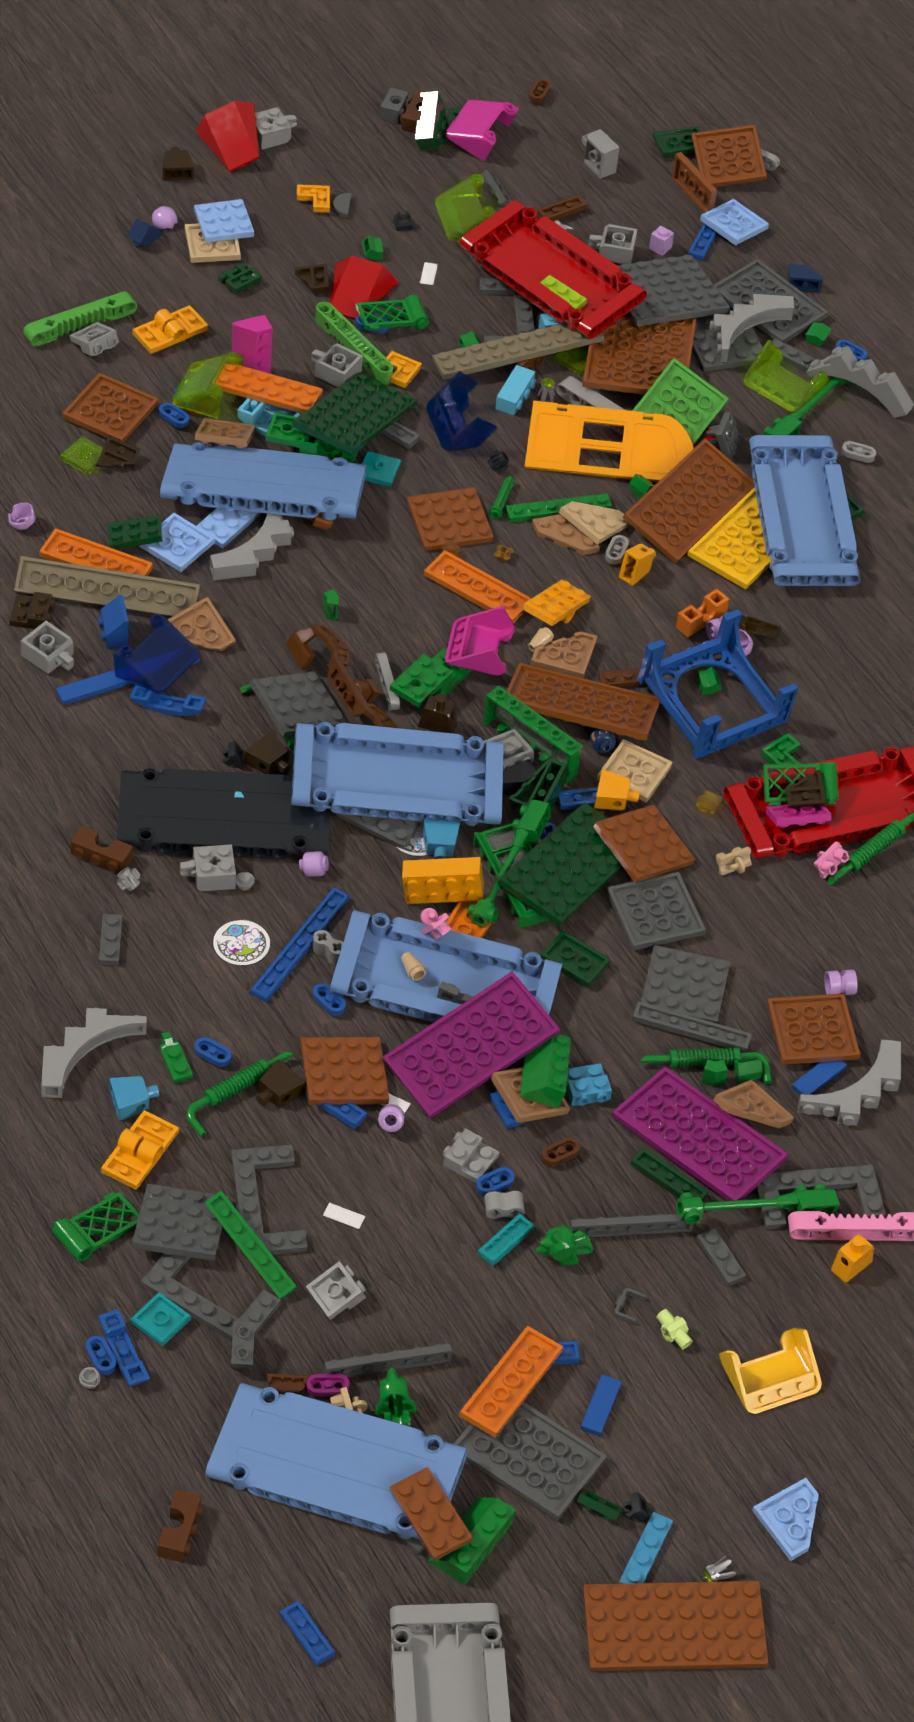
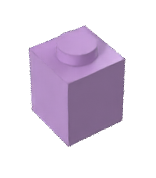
M659 226L651 234L649 249L663 256L672 248L674 232Z

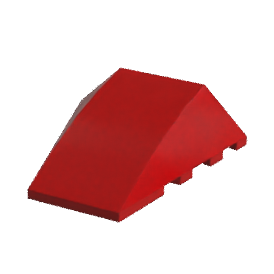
M232 101L204 115L196 133L209 146L229 172L260 158L254 103Z
M350 256L335 264L330 304L345 318L356 321V317L359 315L356 303L381 301L384 295L387 296L390 293L392 287L398 285V281L383 264ZM367 308L362 309V310H364V311H366V312H368V313L371 311V310H369V309H367Z

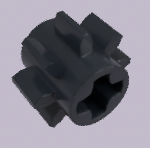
M496 450L489 455L491 459L488 460V464L493 471L498 470L502 472L508 468L509 458L505 452L501 451L499 453Z

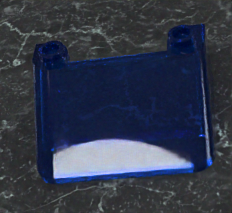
M155 613L150 618V624L155 630L135 650L131 649L128 645H124L113 653L115 676L152 692L161 693L166 691L199 658V650L166 617Z

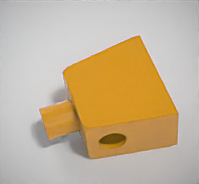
M638 544L626 550L619 578L634 586L650 571L653 558L656 556L655 550L643 544Z
M602 769L594 808L625 810L626 801L638 803L640 791L629 789L630 778Z
M856 1235L840 1248L831 1271L844 1283H847L872 1263L873 1245L861 1235Z

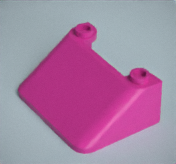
M468 100L447 129L446 136L475 157L485 161L496 142L495 133L489 130L496 119L509 127L519 108L506 102Z
M504 606L461 617L453 623L445 661L448 665L491 675H501L506 672L507 667L500 660L497 652L501 640L507 642L512 638L515 626Z

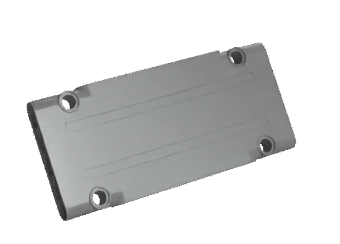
M497 1604L398 1605L390 1608L391 1674L395 1722H511L505 1651L501 1643L502 1631ZM487 1636H493L495 1639L490 1640ZM404 1639L406 1642H399L397 1640Z

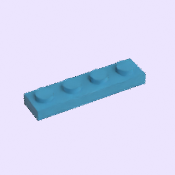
M655 1512L652 1513L619 1584L645 1582L673 1524V1520Z

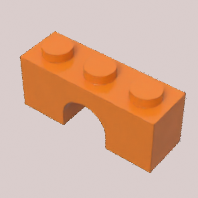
M715 589L704 596L703 603L698 609L690 605L680 611L677 617L676 628L687 638L691 637L705 628L707 621L720 618L727 613L729 598L718 589Z

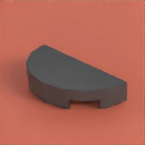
M343 193L334 199L333 209L340 214V217L348 218L352 193Z

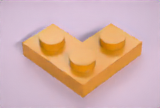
M297 185V200L313 201V212L330 213V186Z
M391 351L386 357L393 364V370H395L390 377V382L403 388L408 386L422 367V363L394 351Z

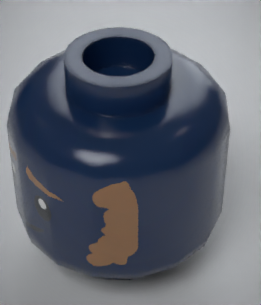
M596 728L590 734V742L596 753L607 754L615 748L616 740L613 732Z

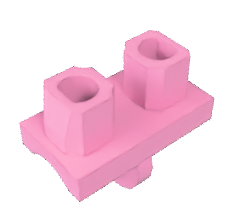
M835 842L826 852L820 851L817 854L818 859L813 864L818 869L820 877L825 879L829 874L833 875L836 873L837 866L841 862L846 863L850 857L841 844Z
M432 908L423 910L421 920L427 926L422 928L421 932L423 934L429 932L434 940L442 937L451 930L445 921L449 916L446 913L438 916L437 912Z

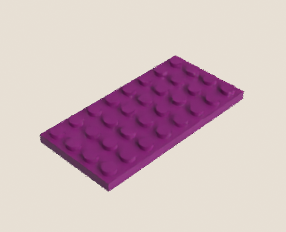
M512 971L383 1056V1061L429 1119H431L489 1080L492 1073L504 1070L558 1034L560 1028Z
M666 1067L661 1069L612 1112V1117L727 1201L743 1200L788 1159V1153L736 1116L722 1110L716 1102Z

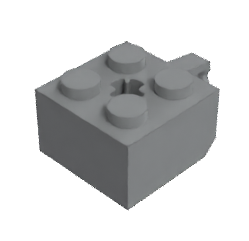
M278 107L255 113L257 140L261 150L287 143L291 139V128L297 125L295 115L284 116Z
M601 129L583 135L581 142L586 147L584 163L600 179L616 173L619 154L618 145Z
M608 224L604 228L603 236L590 235L588 246L598 249L599 254L613 263L631 264L638 229Z
M338 343L333 345L326 353L315 349L311 354V361L316 363L315 377L336 387H340L362 371L363 355Z
M48 621L42 623L21 640V656L47 674L58 666L67 670L74 667V659L71 657L74 654V646L71 637Z
M232 844L193 847V860L180 863L181 876L195 877L197 889L200 891L235 889L236 871Z

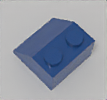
M118 595L101 609V617H98V626L102 628L101 640L102 642L105 641L106 649L128 646L129 621L123 595Z

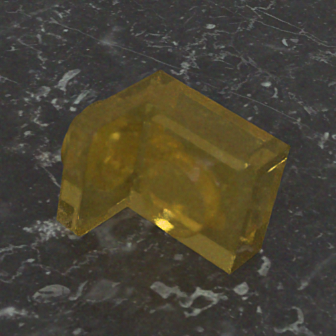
M706 790L702 796L699 795L697 798L695 809L712 817L722 803L723 797Z

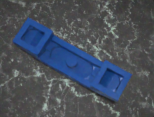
M137 684L130 695L131 701L144 708L175 716L199 714L206 702L205 697L188 694L186 699L154 693L153 687Z
M119 1309L99 1315V1321L106 1341L116 1358V1364L128 1386L131 1387L150 1380L145 1366L139 1360L129 1338L126 1324Z

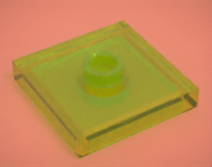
M582 346L561 351L555 356L554 361L583 376L589 347Z
M81 436L60 455V460L89 475L97 468L96 464L103 447Z

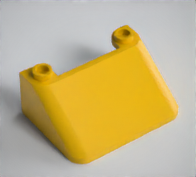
M793 1328L785 1331L780 1339L783 1350L744 1363H740L739 1356L734 1351L728 1350L719 1353L722 1366L744 1408L749 1413H760L810 1396L821 1389L822 1381L806 1329Z

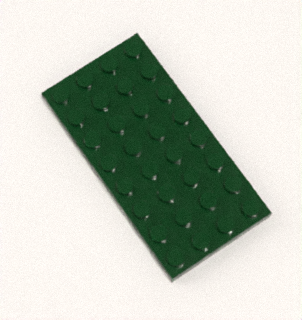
M357 373L293 421L292 427L350 454H354L417 405L418 399L410 394L398 391L395 387H389L379 380L369 378L366 374Z
M584 802L499 879L498 884L560 927L623 868L593 827L595 822L607 819V817Z

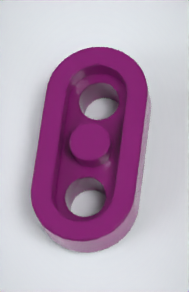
M314 1374L307 1379L306 1390L314 1397H333L341 1394L340 1389L335 1388L336 1386L347 1387L349 1391V1379L343 1374Z

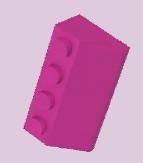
M265 315L232 323L231 363L271 374L273 328Z

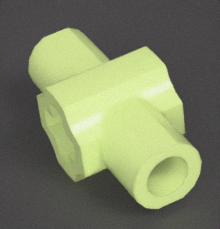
M668 1309L662 1310L656 1316L662 1324L660 1329L667 1341H676L682 1350L692 1344L693 1340L687 1334L689 1330L687 1323L682 1317L676 1316L674 1318Z

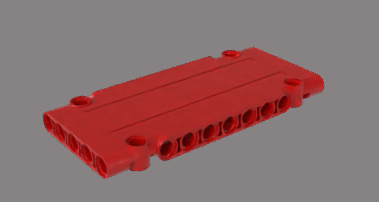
M513 200L465 234L459 242V246L474 256L475 262L483 264L484 268L558 322L565 321L568 323L570 330L579 331L589 339L595 338L641 304L647 296V291L636 283H632L631 276L623 273L617 265L548 217L543 216L539 218L536 209L527 208L517 200ZM551 275L585 297L587 304L581 309H573L566 300L540 282Z
M914 746L898 750L888 747L882 755H878L876 751H868L812 763H837L839 801H836L835 805H825L831 812V821H825L823 824L812 822L804 826L791 824L788 827L776 826L766 814V807H769V802H765L763 776L760 779L758 777H749L746 780V784L739 783L725 786L724 796L755 859L772 855L780 858L785 857L790 851L801 854L831 847L835 842H839L842 845L873 838L894 820L901 822L909 814L914 813ZM807 768L803 774L809 777L814 774V768ZM788 769L784 773L792 781L798 775L794 769ZM777 771L768 773V776L773 781L780 775ZM782 776L776 782L783 790L790 784ZM799 776V778L794 783H798L799 780L803 778ZM774 786L769 789V798H777L781 794ZM781 802V805H787V802ZM914 822L906 826L905 830L909 829L912 825L914 826Z

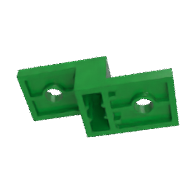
M274 412L265 441L300 448L299 453L325 456L331 461L334 458H344L347 462L354 463L357 452L350 454L292 427L293 421L298 417Z
M443 648L433 658L422 654L390 684L389 690L420 708L430 696L435 697L438 694L446 696L472 670L448 665L445 661L447 649Z

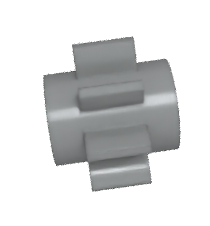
M126 867L117 875L119 878L117 884L122 890L126 888L131 891L140 884L139 878L141 874L136 868L131 870L129 867Z

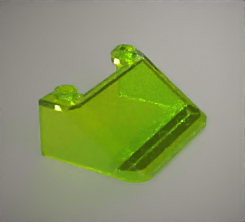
M483 174L471 175L435 198V206L446 237L451 241H460L465 234L496 213L490 206L482 209L478 196H481L482 184L484 183Z
M768 340L745 374L744 383L747 387L789 412H796L826 386L829 378L823 371H820L808 383L781 367L780 363L783 360V353L776 348L772 341Z
M230 352L191 363L172 398V403L179 408L219 419L223 391L219 385L214 383L225 363L243 366L244 355Z

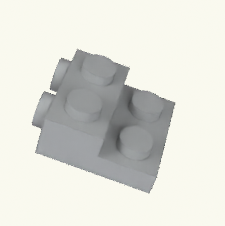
M99 322L69 335L71 342L80 345L82 352L90 356H96L102 353L103 350L115 347L119 343L116 330Z
M515 729L483 741L503 742V771L525 760H528L531 764L534 762V750Z
M465 1128L462 1133L457 1132L453 1139L454 1144L452 1147L448 1145L442 1155L444 1157L443 1166L476 1183L477 1179L486 1174L497 1160L499 1151L482 1143L483 1138Z
M340 1261L306 1286L330 1320L344 1309L348 1308L350 1310L366 1298L363 1293L366 1291L359 1280L357 1282L353 1280L352 1277L355 1275L348 1265L344 1267Z

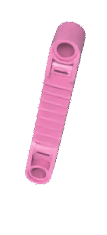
M797 1211L788 1216L790 1237L795 1240H851L859 1234L867 1241H914V1212H900L893 1215V1217L888 1214L887 1219L882 1214H880L879 1218H876L874 1214L871 1215V1218H868L866 1214L863 1215V1218H860L858 1214H855L854 1218L850 1214H847L846 1218L839 1214L838 1218H836L834 1214L829 1216L825 1212Z

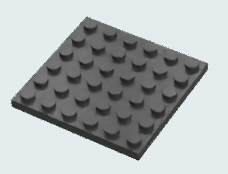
M692 255L617 265L623 273L631 276L632 283H636L647 291L645 300L627 313L636 326L730 312V306Z

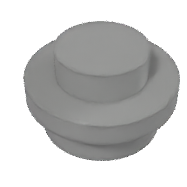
M241 872L236 875V885L239 889L249 890L253 886L254 877L252 874Z
M87 1367L79 1374V1382L85 1388H94L100 1383V1373L93 1367Z

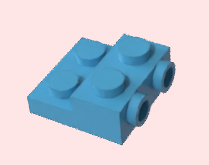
M601 1063L568 1068L566 1089L571 1106H582L595 1102L602 1103L611 1099L612 1089L607 1075H604Z

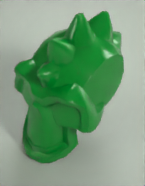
M562 1225L547 1231L545 1238L540 1241L541 1245L536 1249V1252L541 1253V1256H551L554 1260L559 1261L561 1265L568 1266L577 1265L579 1263L577 1256L590 1254L593 1251V1247L590 1242L591 1239L585 1232L578 1230L573 1233L572 1228Z
M390 1367L386 1378L380 1381V1402L375 1408V1415L384 1416V1420L410 1427L411 1418L409 1413L416 1412L417 1405L409 1397L406 1379L398 1376L394 1368Z

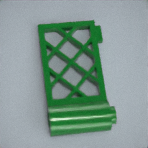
M409 295L405 300L356 303V309L365 329H369V331L379 330V328L414 326L415 329L422 330L429 325L428 316L417 295ZM394 306H401L402 310L400 311L394 308ZM383 307L387 310L384 312L378 308ZM367 308V309H369V310H371V311L368 313V312H366V311H364V310H362V309ZM391 311V312H393V313H395V314H397V315H396V316H393V315H390V314H388V313ZM375 312L381 316L378 318L372 314ZM401 316V317H403V318H405V319H407V320H404V321H403V320L399 319V317ZM385 317V318H387V319H389V320H391V321H390V322H387V321L383 320V318ZM371 319L375 321V323H368L367 320Z
M837 763L764 764L765 802H769V806H779L781 802H786L785 789L783 790L776 784L781 776L790 783L788 785L790 786L795 784L794 782L799 776L802 778L806 777L803 772L807 768H814V773L817 770H821L825 805H835V802L839 801ZM768 769H775L780 774L775 781L768 776ZM788 769H794L798 773L793 781L784 774ZM772 786L781 792L777 798H769V789Z
M113 1191L104 1196L102 1202L75 1217L57 1220L53 1225L52 1233L78 1262H82L88 1259L93 1251L136 1228L139 1213L120 1192L115 1194ZM118 1200L123 1205V1209L110 1206ZM102 1211L107 1212L106 1218L94 1217V1213ZM109 1213L122 1214L121 1221L108 1219ZM124 1215L133 1216L136 1220L127 1222L123 1221ZM81 1220L90 1221L89 1228L81 1227L78 1222ZM92 1223L105 1224L104 1230L92 1228ZM107 1224L119 1226V1230L115 1232L107 1231ZM90 1234L103 1235V1237L95 1243L90 1238Z

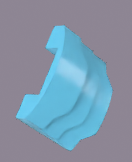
M249 398L238 409V418L244 424L256 425L255 431L265 437L274 412L299 417L302 414Z

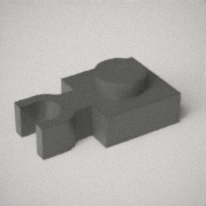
M443 981L439 986L437 995L439 999L463 1004L473 997L460 993V989L455 985L447 984Z

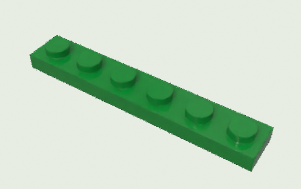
M608 493L506 505L505 511L509 523L558 515L560 514L561 507L572 501L612 509V504Z
M222 1190L205 1202L209 1210L280 1300L297 1288Z

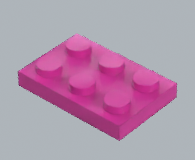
M787 805L766 807V814L778 827H788L791 824L804 826L812 822L823 824L825 821H831V812L825 806L787 808Z

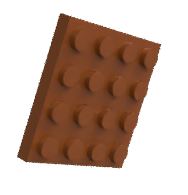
M755 125L692 133L698 170L714 187L767 179Z
M98 373L62 413V418L105 438L110 435L125 442L159 404V399L102 373Z
M475 487L407 497L406 502L424 552L493 542V534Z
M654 804L595 822L593 826L635 883L693 865L696 860Z
M844 993L767 999V1007L782 1065L858 1060L860 1058V1051Z
M301 1037L300 1046L308 1105H322V1103H329L330 1105L389 1103L380 1037Z

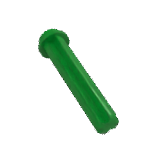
M512 476L505 478L493 507L489 509V516L492 519L497 520L503 515L502 510L515 483V479Z

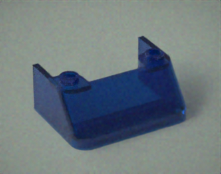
M460 371L428 401L426 407L441 447L447 451L479 447L498 429L496 425L479 416L467 426L462 413L469 406L468 394L479 382Z

